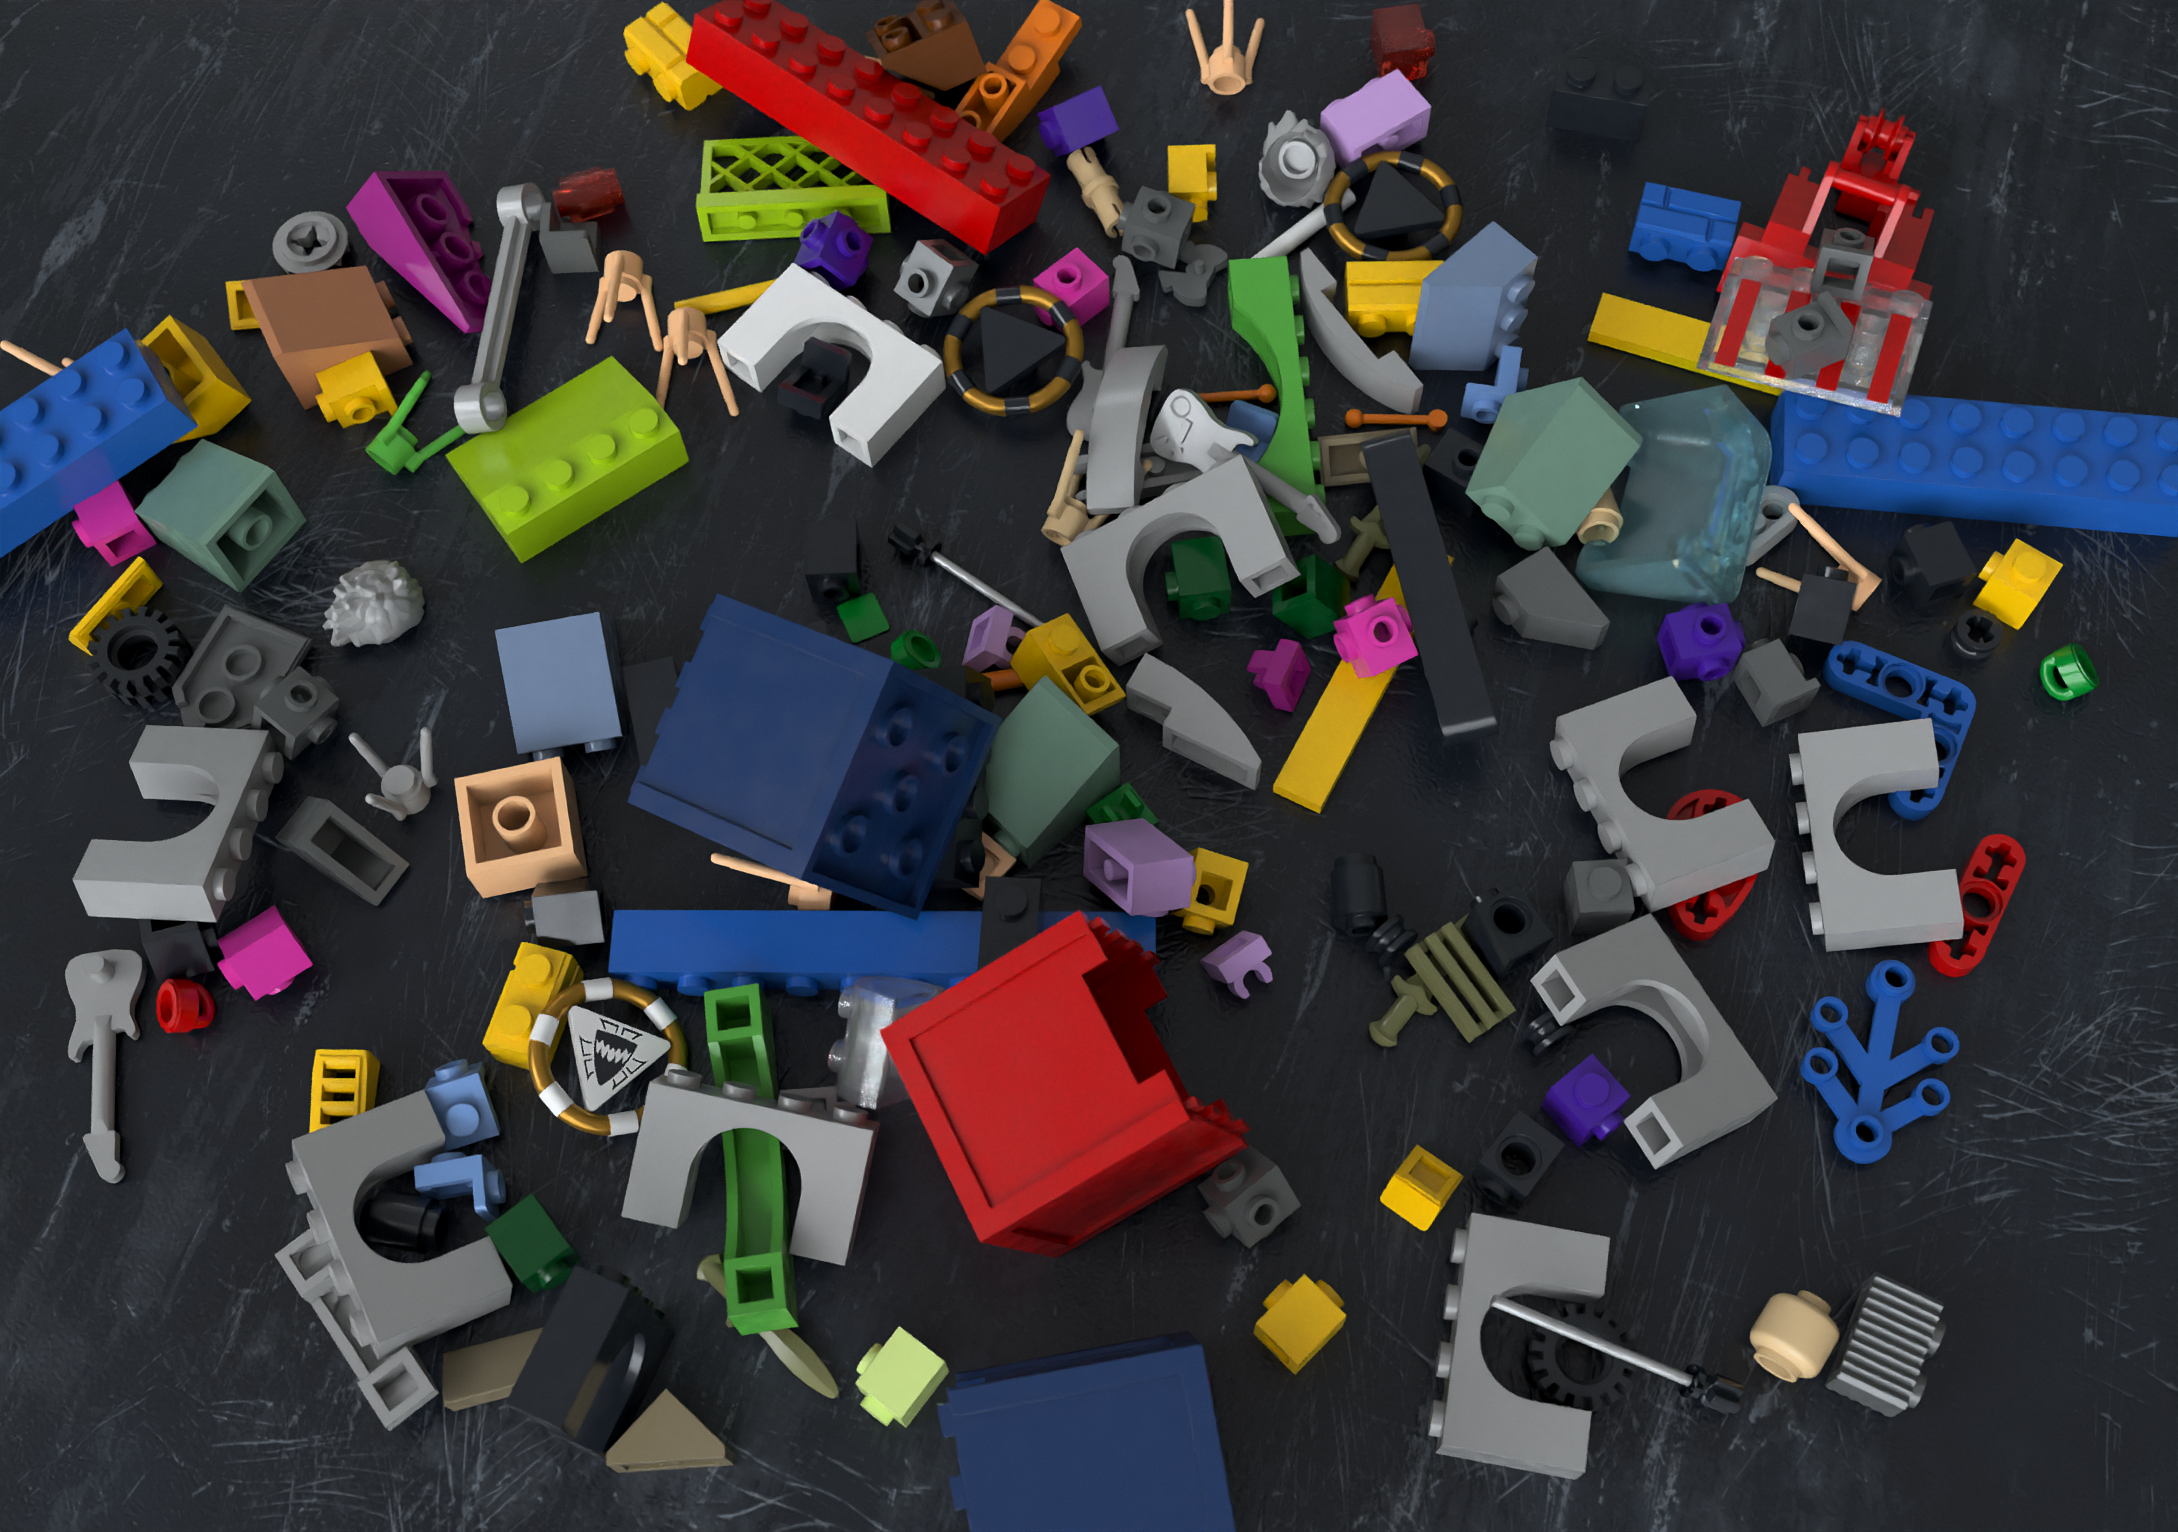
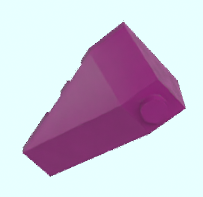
M374 171L346 207L361 235L377 254L464 333L482 332L492 281L482 274L478 260L482 257L483 253L480 243L472 241L468 225L472 222L469 208L447 172Z

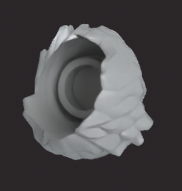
M1286 110L1278 125L1274 122L1269 123L1267 139L1263 147L1264 157L1259 162L1260 185L1268 198L1274 200L1278 205L1283 207L1288 205L1293 208L1302 205L1311 208L1315 202L1324 203L1327 189L1334 178V169L1336 168L1334 150L1330 146L1328 137L1321 130L1314 129L1308 125V120L1306 119L1298 122L1295 113Z
M375 560L365 562L360 567H356L340 576L341 584L333 590L336 598L331 607L324 613L328 620L324 623L323 628L326 631L333 629L330 643L334 647H342L350 642H353L356 647H361L364 644L381 645L383 643H390L421 621L425 613L423 609L425 605L423 588L419 586L417 579L410 577L404 567L399 566L397 561Z

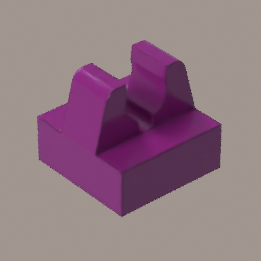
M1282 638L1275 651L1254 650L1246 668L1248 672L1257 673L1253 683L1256 687L1266 690L1273 707L1289 712L1294 711L1312 670L1300 642Z

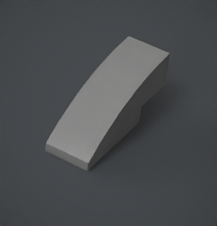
M1145 652L1126 685V708L1163 725V747L1256 790L1260 782L1262 761L1243 731L1230 715L1200 686L1175 668Z

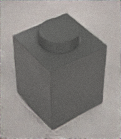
M1627 858L1572 862L1563 883L1570 935L1605 933L1629 922L1635 911L1631 880L1624 867L1628 865Z

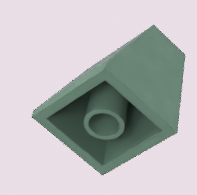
M1583 377L1506 395L1465 493L1481 507L1482 512L1487 517L1495 520L1513 537L1517 545L1527 551L1540 550L1546 546L1565 545L1640 448L1643 437Z
M201 439L190 452L180 458L170 474L156 488L147 493L143 502L134 511L153 536L239 593H242L307 521L273 469L204 439Z
M1046 675L1033 686L1003 721L992 742V755L989 764L986 766L985 781L989 805L987 815L983 818V824L994 833L992 839L1012 857H1018L1030 869L1086 819L1085 810L1121 787L1119 744Z

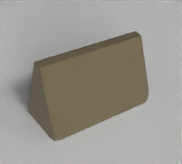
M1411 427L1409 429L1413 438L1415 449H1417L1418 443L1416 427ZM1408 428L1314 437V441L1319 443L1320 484L1327 487L1371 482L1360 442Z
M543 1327L443 1353L442 1395L444 1406L452 1411H457L507 1398Z

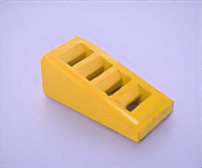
M316 1050L312 1074L309 1133L332 1125L329 1124L330 1116L353 1117L374 1109L380 1061L370 1051ZM337 1073H356L355 1078H336ZM334 1093H355L354 1101H333Z

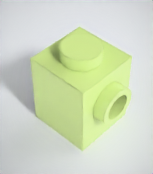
M899 1326L884 1346L879 1343L872 1346L857 1367V1372L861 1376L855 1383L866 1396L860 1405L886 1426L894 1418L907 1428L949 1373L948 1367L944 1360Z

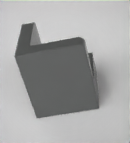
M542 202L539 241L551 272H599L601 230L598 222L560 223L553 203Z

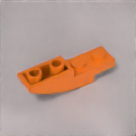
M1039 0L996 65L989 61L985 65L987 72L977 77L955 111L959 117L976 128L991 133L1000 143L1004 141L1039 102L1061 72L1058 61L1082 27L1080 16L1049 0Z

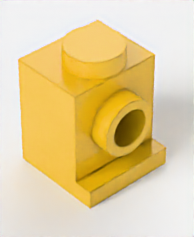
M1215 144L1168 146V193L1176 198L1196 204L1192 223L1207 220L1208 201H1216Z
M371 351L315 373L323 390L322 393L315 395L328 423L338 419L342 428L345 429L354 424L365 423L375 415L387 410L393 417L398 409L385 377Z
M1198 847L1188 852L1193 856L1196 868V880L1194 885L1191 886L1190 907L1171 910V914L1184 918L1182 923L1184 929L1203 935H1213L1215 928L1223 929L1233 925L1249 863ZM1199 887L1204 888L1209 894L1207 905L1200 904L1196 900Z

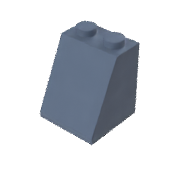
M594 612L495 630L517 754L533 753L534 762L559 756L564 758L566 757L564 747L584 744L586 753L617 748L615 738L629 736L616 626L613 616Z

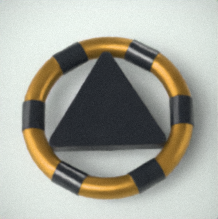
M1380 151L1357 158L1338 171L1327 189L1323 212L1328 232L1335 242L1346 253L1361 262L1432 261L1447 250L1456 238L1461 228L1464 206L1458 186L1445 170L1431 160L1406 151ZM1394 168L1421 175L1429 180L1440 192L1445 215ZM1377 170L1352 234L1347 228L1341 206L1344 193L1349 186L1368 174V172ZM1441 227L1439 232L1419 247L1410 250L1390 251L1360 241L1376 238L1381 243L1393 245L1404 241L1409 232Z
M1020 284L1001 286L980 294L968 302L955 315L945 335L943 361L950 384L968 404L992 415L1006 417L1029 415L1048 407L1067 392L1082 367L1084 338L1078 318L1063 300L1044 289ZM1022 303L1040 307L1049 312L1064 332L1065 337L992 308ZM981 317L987 393L978 389L963 369L961 361L962 344L974 321ZM1066 348V355L1054 379L1044 388L1031 395L1005 398L995 397L1014 383L1024 382L1031 378L1036 372L1037 367Z

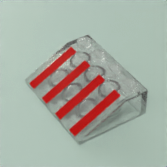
M1760 256L1735 258L1727 275L1697 364L1698 369L1900 417L1933 305L1932 301L1923 300L1920 294L1909 290L1889 292L1876 289L1867 281L1861 301L1832 296L1854 326L1846 359L1791 381L1781 365H1775L1770 360L1765 348V339L1768 336L1771 319L1817 301L1819 293L1810 292L1813 269L1808 267L1788 269L1775 266L1771 260Z

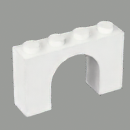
M792 263L717 341L724 366L727 370L762 392L798 354L804 351V343L810 337H815L827 343L847 345L863 353L871 362L866 377L829 416L835 443L873 468L945 390L946 382L943 361L931 347L924 344L919 346L905 337L901 329L889 320L882 322L870 314L865 306L855 297L850 295L845 297L832 289L826 279L817 272L811 271L808 273L795 263Z

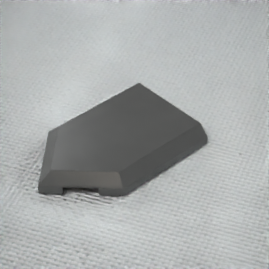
M225 604L172 687L184 727L253 730L251 727L254 705L261 700L260 695L275 677L281 675L286 678L300 666L314 644L313 640Z

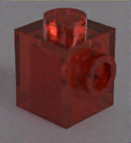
M1419 3L1373 10L1370 44L1378 76L1382 78L1399 69L1408 81L1425 78L1428 58L1435 55V39L1432 29H1425Z

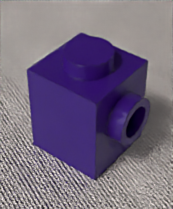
M1101 85L1037 113L1041 121L1039 131L1042 140L1050 150L1053 149L1056 157L1071 153L1119 130Z
M1591 1054L1549 1089L1541 1107L1579 1148L1594 1135L1602 1141L1624 1122L1626 1118L1621 1111L1631 1095L1600 1061Z

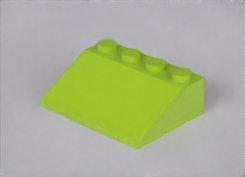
M613 356L506 419V423L501 430L481 433L445 455L521 564L690 461L679 429L653 395Z

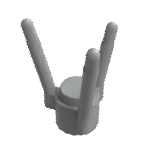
M424 727L420 731L421 771H418L413 766L404 764L390 768L357 733L350 734V742L382 778L381 791L385 798L369 793L365 797L366 802L392 813L395 819L399 821L404 820L406 815L415 814L423 810L431 797L430 787L438 782V778L433 772V746L430 728Z

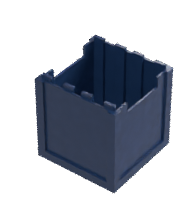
M717 593L700 627L704 634L692 662L686 661L675 685V687L680 688L672 708L666 707L655 731L660 736L647 766L641 764L630 789L632 792L627 802L799 880L917 921L1002 718L891 659Z
M1188 1330L956 1373V1386L946 1388L949 1402L938 1404L943 1438L955 1436L958 1449L957 1456L960 1475L949 1477L954 1510L966 1509L970 1532H1236L1203 1347Z

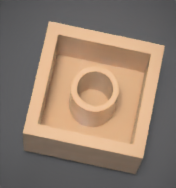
M560 756L454 779L466 874L482 898L534 888L537 883L572 880L588 876L574 781Z

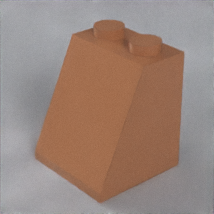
M367 266L256 278L241 283L275 361L305 410L319 405L315 395L323 392L315 373L371 351L384 376L413 365L405 346L414 343L401 316L394 319L391 318L388 310L397 307L384 280L378 283L374 282Z

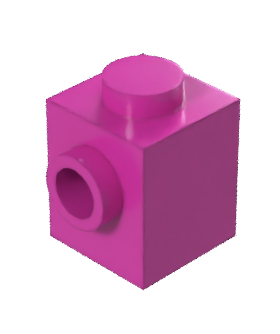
M1078 247L1033 279L1034 287L1044 289L1063 300L1078 318L1080 326L1110 305L1109 277ZM1033 305L1038 317L1046 325H1054L1064 334L1049 312Z
M119 480L73 506L79 519L72 522L78 536L87 548L94 546L111 567L157 544L152 533L134 512L138 508L135 500Z
M275 905L217 940L225 959L217 963L223 975L235 990L244 985L255 1001L266 994L272 995L286 989L294 981L296 975L313 965L303 944Z

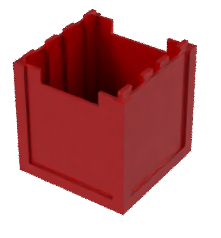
M1078 910L879 1031L981 1243L1058 1258L1249 1147L1243 1134L1251 1130L1250 1126L1242 1119L1234 1120L1223 1098L1205 1107L1201 1099L1195 1096L1190 1097L1145 1012L1147 1009L1168 998L1154 969V966L1161 962L1158 955L1151 950L1144 952L1139 942L1133 938L1129 940L1127 935L1119 929L1109 933L1108 931L1111 928L1108 922L1099 916L1089 920L1087 914Z

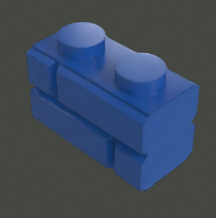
M1646 182L1637 210L1628 251L1640 253L1642 257L1651 261L1669 259L1687 263L1689 267L1697 271H1710L1712 269L1723 271L1733 244L1741 202Z

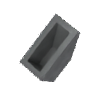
M1548 546L1497 576L1491 598L1493 609L1498 618L1506 625L1511 624L1522 638L1595 650L1602 645L1610 621Z
M307 796L275 837L313 868L374 906L379 905L410 865L330 800Z

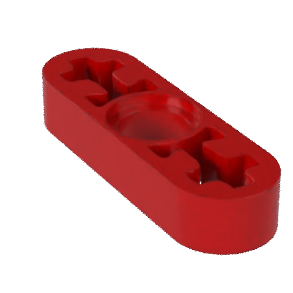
M2003 834L1989 835L1981 840L1971 852L1958 880L1964 918L1963 930L1971 932L1966 937L1961 948V952L1964 955L1959 960L1949 956L1951 953L1949 944L1953 940L1929 942L1928 945L1929 961L1941 974L1949 977L1965 976L1983 959L2025 866L2026 857L2024 850L2015 839ZM1996 852L2003 856L2001 862L2003 867L1994 876L1993 880L1990 881L1983 877L1987 874L1992 864L1990 856ZM1967 893L1982 895L1989 902L1991 908L1990 915L1979 918L1969 914L1964 908L1963 896Z

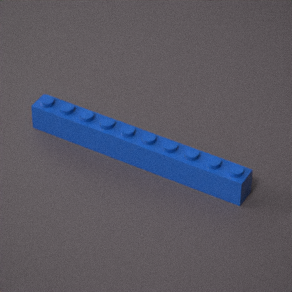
M614 910L608 972L612 978L630 981L637 986L647 988L654 994L657 989H677L679 993L684 995L704 996V992L710 991V989H724L759 983L763 993L764 990H786L790 995L801 997L817 995L819 990H840L842 994L852 997L869 996L873 993V990H894L900 996L920 997L926 995L927 990H947L977 972L983 911H921L916 921L890 911ZM1043 911L1042 932L1075 912ZM1083 912L1087 914L1089 920L1099 916L1107 921L1111 928L1108 931L1109 933L1119 929L1127 935L1129 940L1133 938L1139 942L1144 952L1151 950L1156 954V917L1144 915L1131 916L1127 912Z

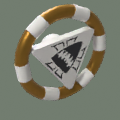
M609 977L581 981L564 989L543 1008L536 1019L529 1038V1070L535 1089L539 1094L538 1096L556 1117L578 1130L609 1137L638 1132L645 1105L637 1110L608 1115L593 1112L667 1051L668 1064L664 1073L665 1076L668 1075L669 1069L688 1071L687 1042L681 1024L677 1019L678 1017L661 997H658L647 988L637 986L627 980ZM612 998L629 1002L643 1010L659 1031L662 1032L664 1039L577 1005L583 1002ZM566 1013L585 1109L576 1105L554 1080L549 1064V1048L559 1021Z

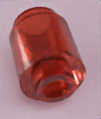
M596 166L557 178L560 188L551 190L560 217L563 218L570 215L572 222H583L615 212V206L625 204L614 167L602 170L601 166Z

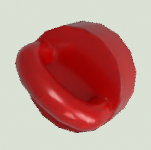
M167 979L158 991L156 1004L157 1018L160 1026L166 1033L190 1032L193 1029L205 1028L212 1023L215 1016V1004L209 991L202 985L194 983L191 979ZM199 1004H200V1007H201V1014H200V1015H198V1014H199Z

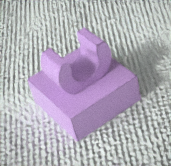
M995 605L973 620L962 662L963 666L967 665L978 672L983 671L992 664L1001 669L1012 668L1009 661L1013 655L1006 649V642L1018 646L1026 635L1021 629L1010 627L1014 612Z
M1242 930L1200 960L1211 978L1226 983L1234 995L1243 999L1250 996L1243 984L1244 975L1248 971L1253 970L1256 977L1262 982L1269 983L1272 980L1270 968L1261 962L1272 954L1271 950L1261 935Z

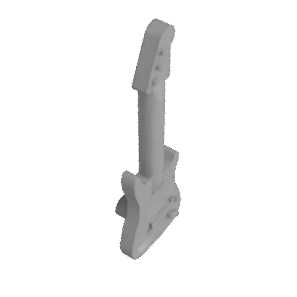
M1119 255L1112 261V270L1115 274L1112 297L1115 300L1102 370L1092 368L1088 360L1082 363L1083 389L1075 398L1067 413L1068 431L1074 436L1077 429H1082L1084 431L1083 440L1089 441L1095 403L1105 370L1119 348L1126 347L1133 302L1140 299V290L1131 261L1124 255Z
M1180 388L1169 395L1155 420L1150 436L1153 451L1171 461L1191 464L1200 469L1203 474L1217 461L1234 458L1241 454L1257 474L1261 486L1267 495L1297 513L1296 519L1318 533L1319 539L1323 543L1331 544L1340 539L1341 530L1339 525L1317 494L1309 496L1303 494L1237 451L1241 444L1248 446L1257 445L1259 440L1255 435L1225 425L1215 416L1208 404L1191 389Z
M118 949L76 956L69 961L65 970L69 995L76 1009V1023L68 1045L69 1058L76 1063L80 1062L83 1052L89 1045L93 1044L91 1133L85 1134L83 1140L99 1176L109 1183L119 1182L125 1174L124 1166L120 1164V1134L114 1131L116 1034L126 1032L134 1040L139 1038L140 1029L135 1020V1005L144 987L147 975L146 961L137 952Z

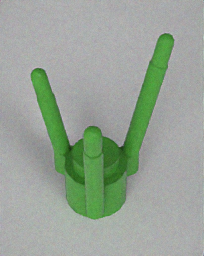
M427 370L421 374L410 392H408L388 425L380 431L365 449L373 460L394 475H397L403 467L414 473L426 459L466 433L460 425H457L418 452L414 450L418 440L401 425L432 377L431 372Z

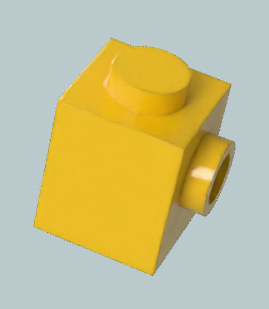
M2016 538L2005 555L1995 550L1978 577L1987 583L1973 605L1982 610L1989 611L1999 620L2019 630L2037 606L2063 564Z
M1304 1274L1292 1285L1285 1279L1263 1302L1268 1311L1256 1322L1254 1335L1296 1375L1343 1327L1347 1315L1340 1308L1344 1305V1302L1335 1290L1323 1280H1318L1314 1284Z

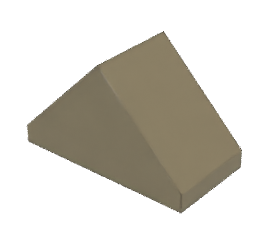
M665 1389L606 1453V1465L618 1473L734 1465V1453L673 1394Z

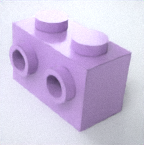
M1396 69L1382 78L1377 77L1370 80L1361 90L1345 99H1337L1330 103L1321 112L1319 130L1328 137L1330 146L1334 150L1335 162L1343 168L1355 159L1367 154L1380 151H1402L1426 137L1431 105L1399 69Z
M1144 818L1086 825L1083 876L1129 915L1161 917L1168 914L1169 910L1190 907L1191 886L1194 885L1196 880V868L1193 856Z

